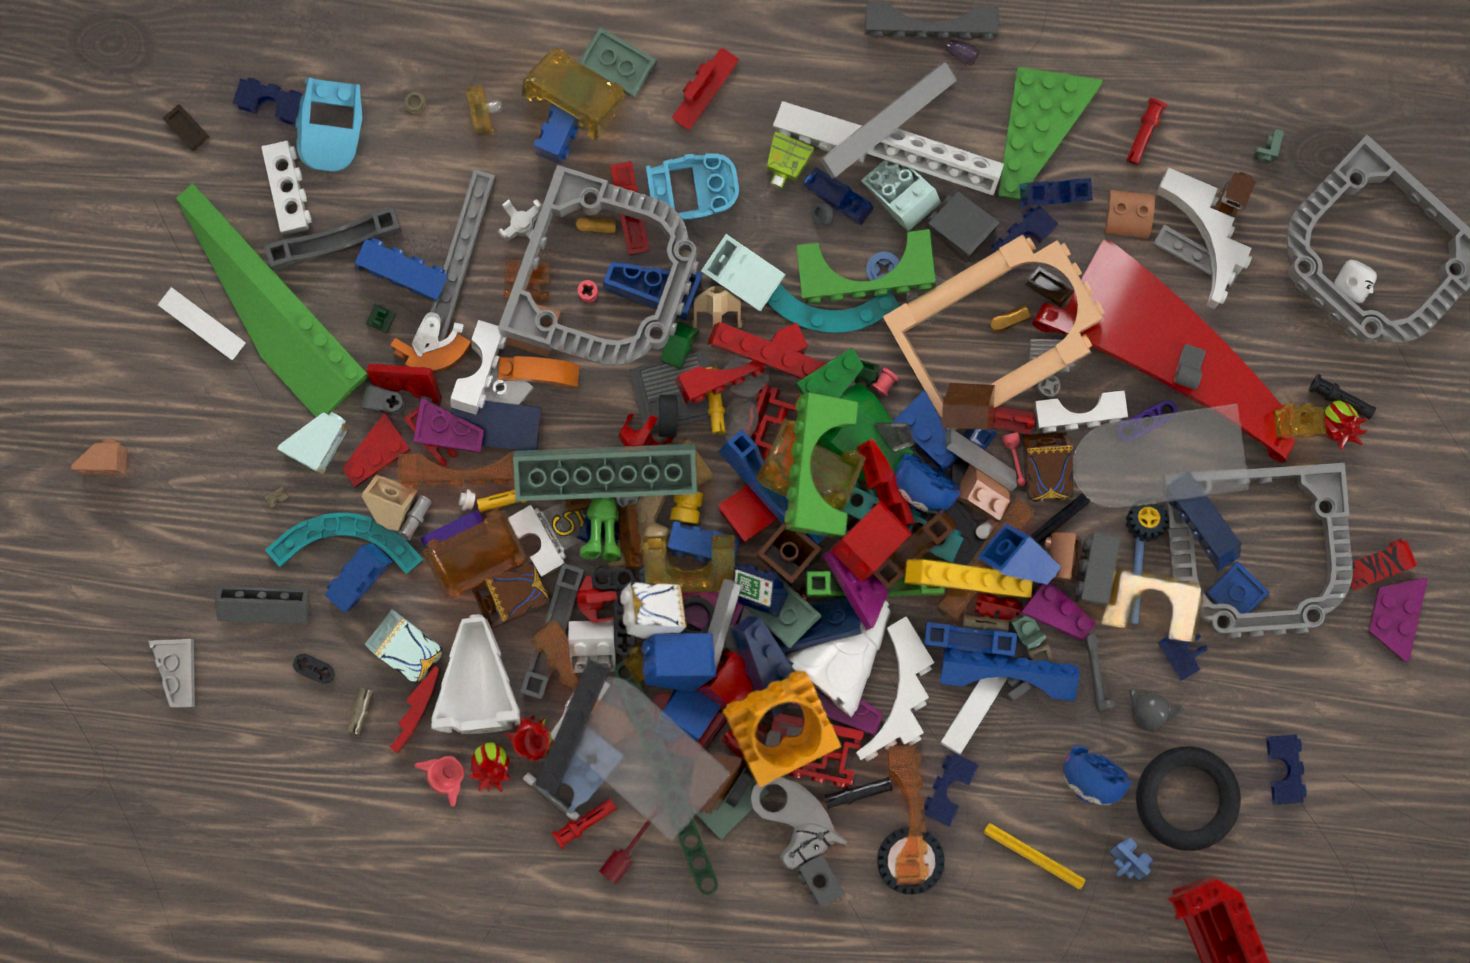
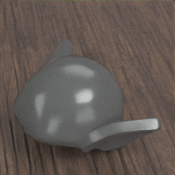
M1134 689L1129 690L1136 726L1141 729L1156 732L1162 728L1165 722L1171 720L1175 715L1184 710L1183 705L1169 706L1168 701L1157 694L1147 693L1140 696Z

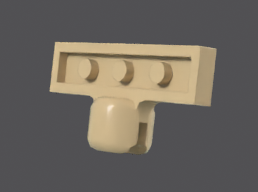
M668 495L640 496L636 512L638 513V534L641 539L639 545L640 552L643 548H648L657 553H662L668 547L671 530L656 522ZM619 540V542H618V545H617V546H618V547H619V549H620V550H621V547H620V540ZM621 554V560L609 562L608 565L626 566L625 554Z

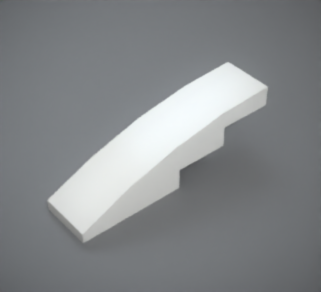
M172 287L158 303V306L231 360L235 358L246 343Z
M992 677L979 680L940 744L960 755L1008 677Z

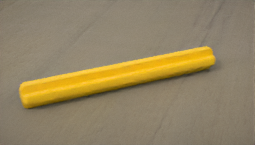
M991 823L984 829L985 835L1075 888L1081 889L1083 887L1085 878Z

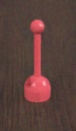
M1019 432L1001 436L1004 446L1012 450L1018 475L1017 484L1024 486L1026 480L1022 477L1016 448L1020 444Z

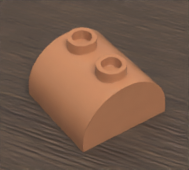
M1110 189L1104 234L1149 239L1154 218L1155 195Z
M1055 532L1052 533L1051 538H1046L1045 551H1050L1049 556L1061 566L1052 580L1076 583L1082 539L1077 534Z

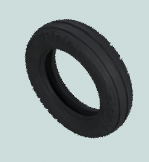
M1182 746L1159 754L1146 766L1137 785L1136 805L1144 827L1156 840L1173 849L1197 851L1215 845L1230 832L1239 815L1241 794L1235 774L1223 759L1203 748ZM1183 766H1192L1205 771L1214 780L1219 791V807L1216 815L1206 826L1193 831H1183L1170 825L1161 815L1157 804L1158 788L1164 777L1172 770Z

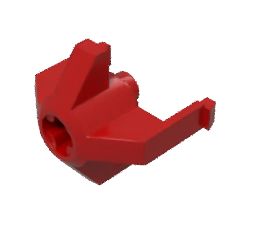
M630 413L627 416V421L618 435L624 447L662 445L655 441L650 434L658 420L657 417L650 414L642 429L635 431L628 427L634 414ZM668 437L664 445H668L669 442L671 443L673 437Z
M592 575L586 576L577 592L579 610L592 623L614 621V617L598 619L597 610H601L604 607V603L614 602L617 599V593L612 591L606 592V589L597 587L594 588L591 579Z

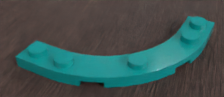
M781 283L767 301V304L777 314H780L792 324L797 323L803 329L826 334H840L862 330L883 320V316L900 307L891 291H887V295L876 296L870 301L846 310L818 309L804 304L793 297Z
M353 513L324 514L307 521L305 520L289 529L265 549L276 564L282 567L299 551L313 542L334 536H352L365 539L382 548L406 575L424 561L410 543L398 535V532L386 529L384 526L377 524L375 519Z

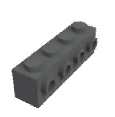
M218 586L215 598L217 621L308 624L310 614L309 589Z

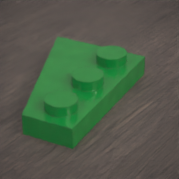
M849 348L795 384L802 395L814 393L840 398L864 366L854 349Z

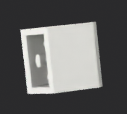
M569 621L568 641L571 673H583L588 659L611 668L609 672H614L616 667L614 621L599 623Z

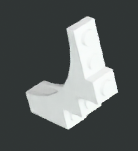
M1168 168L1156 194L1181 209L1196 225L1202 235L1210 255L1212 268L1211 292L1207 306L1215 309L1219 303H1224L1228 294L1225 288L1227 284L1231 285L1235 274H1239L1243 268H1248L1252 256H1249L1251 247L1230 239L1235 229L1232 226L1235 218L1214 209L1218 197L1215 196L1218 188Z
M907 616L886 628L894 645L898 661L899 681L897 695L892 711L882 729L869 743L855 752L860 760L864 758L866 761L871 760L878 755L877 750L885 747L887 750L896 745L897 738H900L903 745L909 743L911 746L920 741V735L924 733L910 709L914 708L917 711L927 705L925 700L929 696L915 674L919 673L922 676L932 670L930 665L934 661Z

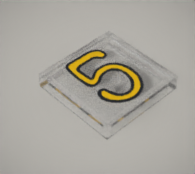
M566 500L537 514L558 554L589 540L591 537V524L584 511L568 512Z

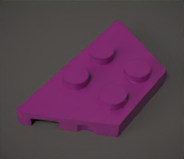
M831 551L825 553L823 557L865 630L872 629L888 595L886 587L874 574H871L862 583Z
M1420 578L1377 589L1368 632L1375 638H1378L1389 650L1397 654L1403 662H1409L1428 578Z

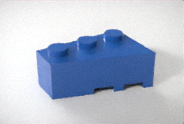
M924 390L893 422L914 446L942 472H945L959 456L946 448V429L942 427V421Z
M677 521L673 522L668 550L673 552L672 556L685 558L686 555L694 556V561L707 563L708 560L716 561V566L729 568V565L735 564L740 542L739 537L700 529V527L682 525L680 524L681 522Z
M374 543L363 544L351 561L341 569V574L338 578H334L328 584V591L325 593V596L343 613L351 611L393 561Z

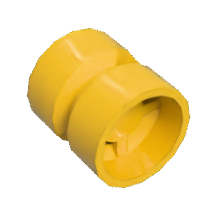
M697 492V494L674 495L673 501L676 503V506L671 509L670 520L698 525L700 512L697 508L702 506L704 494Z

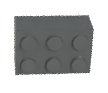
M1094 532L1087 539H1084L1082 552L1086 553L1083 561H1080L1078 574H1081V579L1075 585L1074 596H1077L1076 602L1100 607L1109 604L1121 537Z

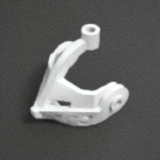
M435 312L427 313L412 342L417 356H422V353L443 347L452 342L457 332L462 333L463 324L454 322L451 334L446 339L439 341L440 316Z

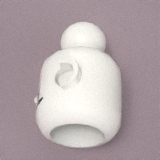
M1348 260L1343 265L1334 284L1352 301L1363 303L1368 294L1373 293V285L1376 282L1377 274L1373 269L1359 261Z

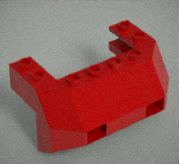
M1212 876L1172 890L1173 896L1167 898L1168 903L1171 902L1176 913L1174 916L1175 920L1184 919L1201 963H1270L1244 897L1238 889Z

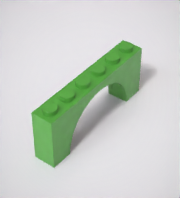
M930 229L907 232V246L901 261L891 272L872 281H853L835 273L825 262L819 243L797 245L802 299L808 301V304L821 303V299L830 298V301H841L845 296H852V299L864 298L865 294L874 293V296H884L888 294L887 291L896 290V293H908L912 288H918L919 291L931 290L932 286L937 285Z
M806 393L799 396L796 403V410L798 411L797 421L794 424L795 443L791 450L793 464L789 471L791 484L787 492L789 504L788 510L785 513L786 530L831 538L845 536L847 513L831 507L819 495L812 481L810 460L816 442L827 430L834 427L847 428L856 424L858 402L814 393Z
M807 572L806 598H841L846 596L832 572ZM906 573L887 589V597L942 596L945 593V587L905 583Z

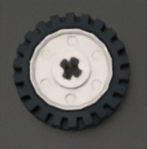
M904 827L889 834L882 842L877 856L878 870L884 882L893 890L908 895L920 894L931 889L941 878L945 864L944 852L938 840L928 831L917 827ZM908 855L911 857L916 856L915 866L912 867L910 864L908 866L905 864Z

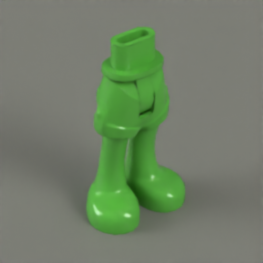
M616 497L592 498L591 504L587 509V517L591 520V537L589 542L580 548V557L595 559L601 555L602 551V559L605 561L614 562L621 560L622 553L616 545L614 536L615 522L619 519V512L615 502ZM602 523L605 526V543L603 550L601 545Z

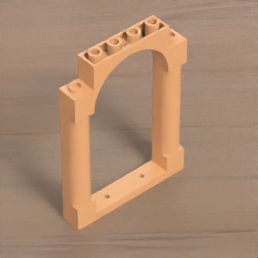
M1021 235L1000 247L998 251L908 304L905 303L883 316L941 420L944 401L905 332L1018 266L1029 263H1042L1053 266L1064 273L1072 283L1077 295V317L1069 334L1060 343L1055 345L1054 348L990 384L995 385L994 408L1091 353L1089 348L1092 344L1087 335L1082 336L1081 332L1104 320L1102 314L1105 312L1098 301L1094 303L1090 295L1093 294V291L1088 282L1083 283L1079 275L1082 272L1076 262L1072 264L1068 256L1071 253L1065 243L1060 244L1057 240L1034 253L1033 250L1036 247L1031 238L1026 239L1024 235Z

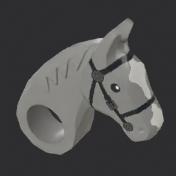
M781 776L761 787L756 782L752 785L749 795L752 808L764 819L782 822L794 827L789 845L780 854V860L787 869L793 870L824 853L834 843L844 846L848 843L845 838L834 830V826L821 803L798 782ZM777 784L785 790V802L777 810H766L760 804V792L767 785Z

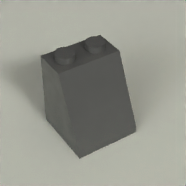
M957 192L954 196L950 194L943 201L944 207L939 212L935 210L927 219L929 221L927 229H930L937 238L967 263L994 234L1000 222L960 192Z

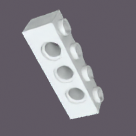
M288 141L261 146L280 232L283 236L310 230L308 223H312L309 210H305L304 207L307 197L304 188L300 189L299 181L302 180L300 168H296L294 162L295 159H298L295 146L291 147ZM280 163H288V168L285 171H278ZM287 183H292L293 189L287 193L283 192V186ZM290 205H298V209L295 213H287V209Z

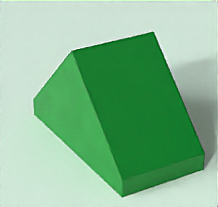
M678 322L674 336H669L668 342L663 348L661 362L681 369L700 332L699 329Z

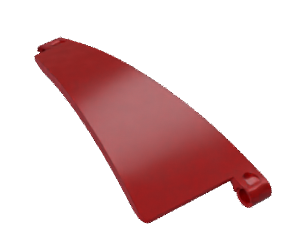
M1103 240L1081 281L1083 283L1088 282L1093 294L1090 296L1094 303L1098 301L1105 312L1102 314L1104 320L1081 332V335H1087L1092 348L1180 392L1226 420L1251 438L1262 443L1267 448L1269 457L1273 460L1286 462L1295 444V440L1280 429L1287 415L1284 407L1244 361L1187 304L1124 250L1111 241ZM1074 291L1065 310L1049 303H1043L1032 322L1033 326L1042 332L1056 331L1068 335L1077 317L1078 301L1076 292ZM1185 344L1206 351L1200 368L1202 377L1196 390L1173 382Z

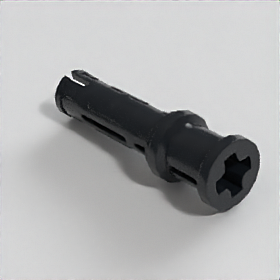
M1320 374L1315 376L1309 387V392L1312 393L1314 391L1324 396L1328 402L1332 400L1346 402L1358 414L1369 420L1372 418L1376 411L1375 406H1371L1341 390L1337 383H1331L1321 378ZM1346 399H1348V400H1350L1351 402H1353V403H1355V404L1361 406V408L1358 407V406H1356V405H1354V404H1352V403H1350V402H1348V401H1346Z

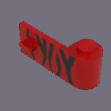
M1402 538L1389 543L1390 548L1353 561L1352 589H1359L1418 566L1408 541L1403 542Z

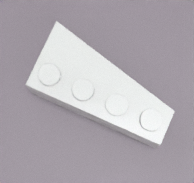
M782 101L773 127L778 133L830 152L858 130L861 125ZM867 152L856 162L863 164Z

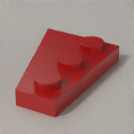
M369 364L367 367V374L374 386L395 392L405 390L411 392L413 397L421 398V396L433 398L432 402L440 404L442 396L431 368Z
M385 412L342 468L355 488L411 450Z

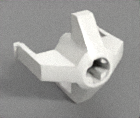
M508 199L502 206L511 217V225L504 231L501 228L498 233L506 241L511 240L517 235L527 236L530 240L534 228L533 222L539 217L542 204L536 199L533 201L534 206L527 212L517 211Z

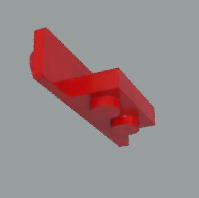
M720 48L712 61L708 60L706 64L702 63L696 70L695 74L697 77L693 82L689 81L684 87V101L672 116V120L685 129L691 130L735 68L739 59L724 48Z

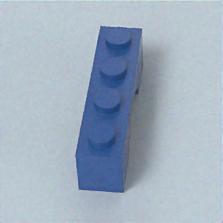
M927 622L925 623L923 645L1013 657L1015 656L1017 633L969 629Z

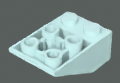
M884 160L861 180L893 218L907 231H910L941 204L936 190L914 169L888 160Z
M727 234L701 270L760 312L786 275Z

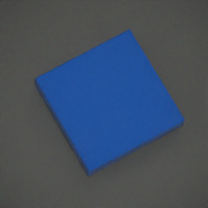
M1238 561L1206 592L1216 604H1229L1236 608L1240 614L1250 613L1270 593Z
M697 689L693 692L677 690L659 717L698 742L721 706Z

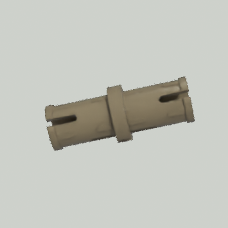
M964 614L963 628L1008 632L1009 620L989 618V615L980 617Z
M359 687L355 705L351 707L353 712L346 731L352 733L356 724L355 734L361 733L365 715H368L369 712L367 708L373 693L372 690L367 689L363 698L366 689Z

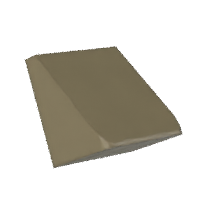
M1046 639L1035 648L1027 649L1024 647L1029 660L1054 663Z

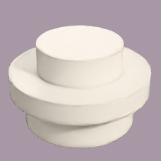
M466 489L465 493L461 492L458 501L461 511L472 510L475 493H472L469 489Z

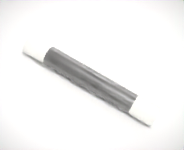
M529 772L523 777L524 781L571 820L576 821L579 818L580 814L576 811L572 814L567 811L570 806L556 794L549 792L547 795L543 792L544 789L536 786L535 784L538 779Z

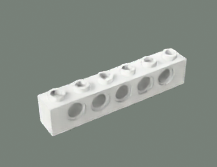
M898 128L867 152V154L990 195H994L1004 165L1003 163Z

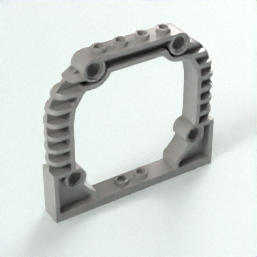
M1368 135L1354 147L1311 193L1290 219L1286 233L1287 253L1292 263L1288 268L1289 277L1295 283L1298 290L1308 294L1312 298V302L1317 307L1323 308L1332 321L1339 323L1345 328V332L1350 337L1356 338L1361 343L1367 344L1373 340L1385 343H1405L1423 336L1470 287V227ZM1350 178L1355 179L1357 185L1351 183ZM1387 178L1398 186L1412 203L1420 206L1427 217L1434 219L1453 236L1448 242L1449 260L1438 271L1441 283L1411 316L1395 321L1388 320L1378 311H1363L1322 273V261L1310 248L1313 227L1341 194L1355 195L1366 183H1382ZM1298 265L1303 266L1306 270V273H1302L1299 270ZM1449 268L1454 269L1456 275L1451 274ZM1365 326L1372 330V334L1366 332Z
M557 165L498 327L500 335L550 351L554 349L588 361L610 366L631 363L646 355L651 348H663L667 344L669 336H674L677 328V323H674L676 316H681L684 308L683 296L684 294H689L692 282H689L691 274L695 275L699 264L696 261V247L688 238V232L682 218L670 205L657 198L609 184L608 180ZM588 198H595L597 200L591 205L585 203ZM581 209L587 215H595L601 209H606L648 222L661 229L669 238L667 256L672 267L655 315L649 316L641 322L635 336L619 341L610 340L558 324L554 312L550 310L540 311L533 301L530 292L525 291L533 269L536 270L540 262L538 254L540 249L544 250L547 237L545 235L553 215L563 217ZM682 250H689L691 252L688 257L680 256ZM544 320H551L553 322L550 327L541 326ZM656 331L662 333L660 339H653L650 336Z
M1345 463L1191 473L1206 495L1212 490L1211 483L1236 482V485H1248L1250 481L1258 480L1259 484L1272 483V479L1297 478V487L1312 499L1311 513L1316 519L1322 520L1327 559L1326 585L1319 597L1305 599L1298 603L1294 610L1240 614L1236 608L1229 604H1212L1201 591L1197 577L1194 537L1188 525H1185L1180 519L1176 507H1172L1165 497L1167 495V485L1186 473L1169 474L1162 478L1165 510H1167V517H1169L1167 531L1169 533L1172 578L1175 592L1182 605L1192 615L1201 621L1209 623L1210 629L1214 633L1220 635L1227 634L1228 638H1239L1241 633H1250V637L1264 636V632L1272 631L1273 635H1284L1286 630H1295V634L1309 633V629L1321 625L1325 620V615L1334 610L1346 597L1352 582L1353 565L1348 524L1350 513ZM1321 502L1328 505V513L1320 511L1319 504ZM1308 611H1313L1316 614L1315 622H1310L1307 619ZM1218 617L1226 619V628L1223 629L1217 625Z

